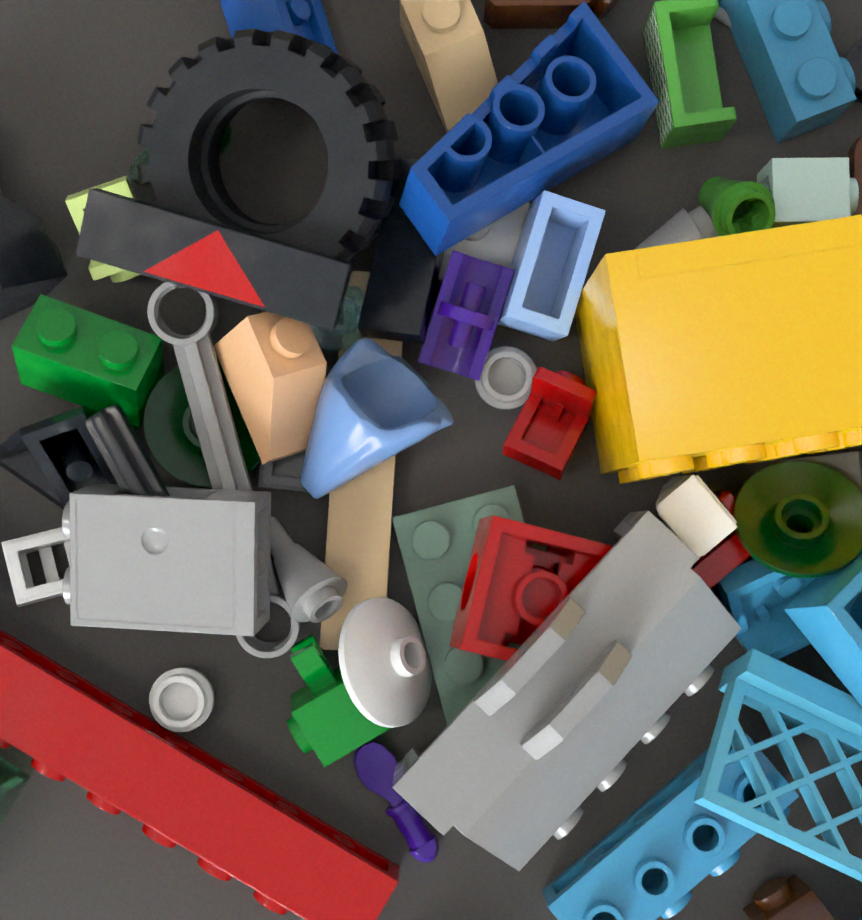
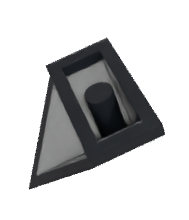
M80 406L22 427L0 445V466L63 510L69 501V493L94 483L118 485L86 427L87 419L98 411L86 406Z

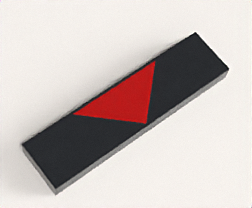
M98 188L89 189L76 255L332 331L338 326L354 264L353 262Z

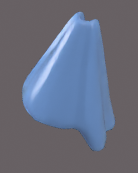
M361 338L340 357L323 384L301 469V485L313 498H321L404 449L422 441L429 435L452 425L454 418L446 404L429 390L430 385L410 364L399 356L390 355L373 339Z

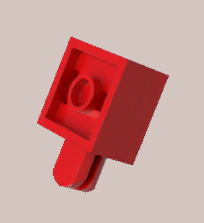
M495 515L480 518L449 646L508 661L518 650L510 648L509 643L522 645L613 546ZM533 543L546 546V552L532 548Z

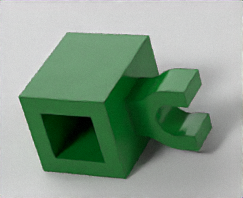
M313 633L290 648L293 653L290 655V659L307 685L291 694V714L293 716L287 719L286 722L295 742L304 754L314 750L325 768L391 729L371 722L357 709L345 688L340 666L335 669L331 667Z

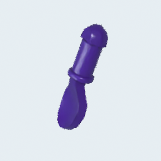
M370 740L355 750L353 763L357 777L366 789L388 801L389 806L385 809V813L393 818L409 845L408 851L420 862L428 863L433 861L439 851L436 835L431 834L419 812L392 788L394 770L397 765L393 754L382 743Z

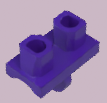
M452 250L418 362L479 381L514 270Z

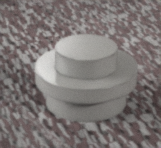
M509 346L498 347L488 352L479 381L475 380V387L479 396L488 405L501 410L515 409L527 401L531 393L532 378L537 369L532 359L522 350Z

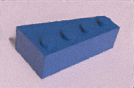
M583 1L569 15L567 22L555 34H549L532 51L530 58L511 76L507 75L491 90L489 97L472 114L467 113L411 167L399 205L434 255L437 256L535 199L544 190L548 191L636 140L660 101L585 1Z

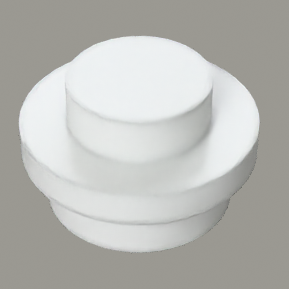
M188 667L171 669L163 673L154 682L149 695L150 710L155 720L168 730L187 732L196 729L208 719L214 706L212 685L201 672Z

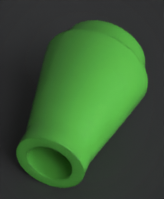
M716 176L704 182L699 190V204L709 215L719 236L770 229L774 224V199L770 191L760 183L728 180L724 177Z

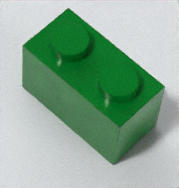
M42 294L38 297L12 344L22 385L96 411L118 405L123 409L129 422L140 427L144 419L145 406L150 393L165 375L163 339L159 336Z

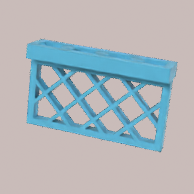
M752 648L724 667L718 690L725 694L694 803L862 882V859L849 853L836 827L855 817H858L862 825V787L850 766L862 760V707L852 695ZM742 703L761 712L773 737L750 746L738 721ZM785 724L793 727V729L788 730ZM805 733L818 739L831 766L810 774L792 738ZM732 744L735 753L728 755L730 746ZM777 744L794 782L772 791L755 753ZM844 752L851 755V757L846 758ZM738 760L757 798L746 803H742L718 791L724 767ZM835 772L853 810L832 819L814 781ZM798 788L817 826L805 832L790 826L776 799L777 797ZM761 805L765 813L754 809V807ZM821 833V835H822L824 841H822V840H820V839H818V838H816V837H814V836H816V835H818V834Z

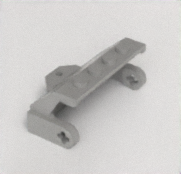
M649 510L630 512L613 530L614 535L619 541L422 753L417 748L412 747L395 766L392 788L443 836L454 826L462 835L520 871L552 835L559 840L574 828L584 812L579 807L596 787L603 792L618 780L627 767V762L623 760L625 755L639 740L647 744L661 733L671 718V715L666 712L683 692L689 697L704 686L714 672V668L710 663L742 629L702 578L691 569L700 557Z

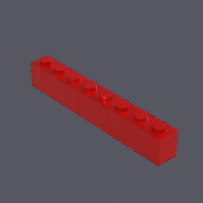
M0 629L1 748L7 749L12 745L33 757L30 764L42 775L60 782L68 778L88 790L86 798L99 809L114 815H119L123 811L142 822L141 830L156 843L169 848H174L178 844L199 856L197 860L198 865L215 878L230 881L234 877L255 890L253 897L262 906L277 914L285 915L289 910L304 920H377L399 882V865L177 733L164 728L155 720Z

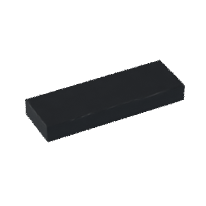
M397 157V160H401L400 179L393 181L391 196L395 198L389 216L384 217L381 224L357 327L362 337L420 344L425 342L444 251L437 256L434 255L399 205L410 169L420 158Z

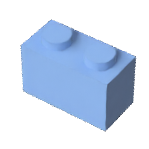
M546 190L530 203L510 269L514 270L497 323L498 325L551 342L568 336L606 210Z

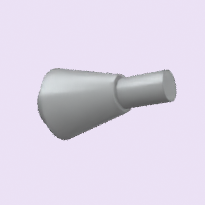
M271 517L270 553L274 558L273 563L292 619L296 622L311 621L319 623L330 618L342 606V597L347 589V581L301 545L294 543L278 519Z

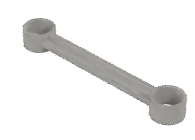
M164 282L156 288L150 297L147 309L148 320L153 331L161 339L173 344L212 489L253 491L210 335L219 319L218 301L213 295L197 291L206 303L205 321L201 328L191 335L177 334L164 322L161 315V307L164 298L171 290L177 287L179 289L186 287ZM271 556L270 602L279 604L289 613L291 629L289 635L278 642H265L257 639L255 636L236 635L243 649L260 658H274L286 653L294 645L302 623L292 619L283 589H280L278 586Z

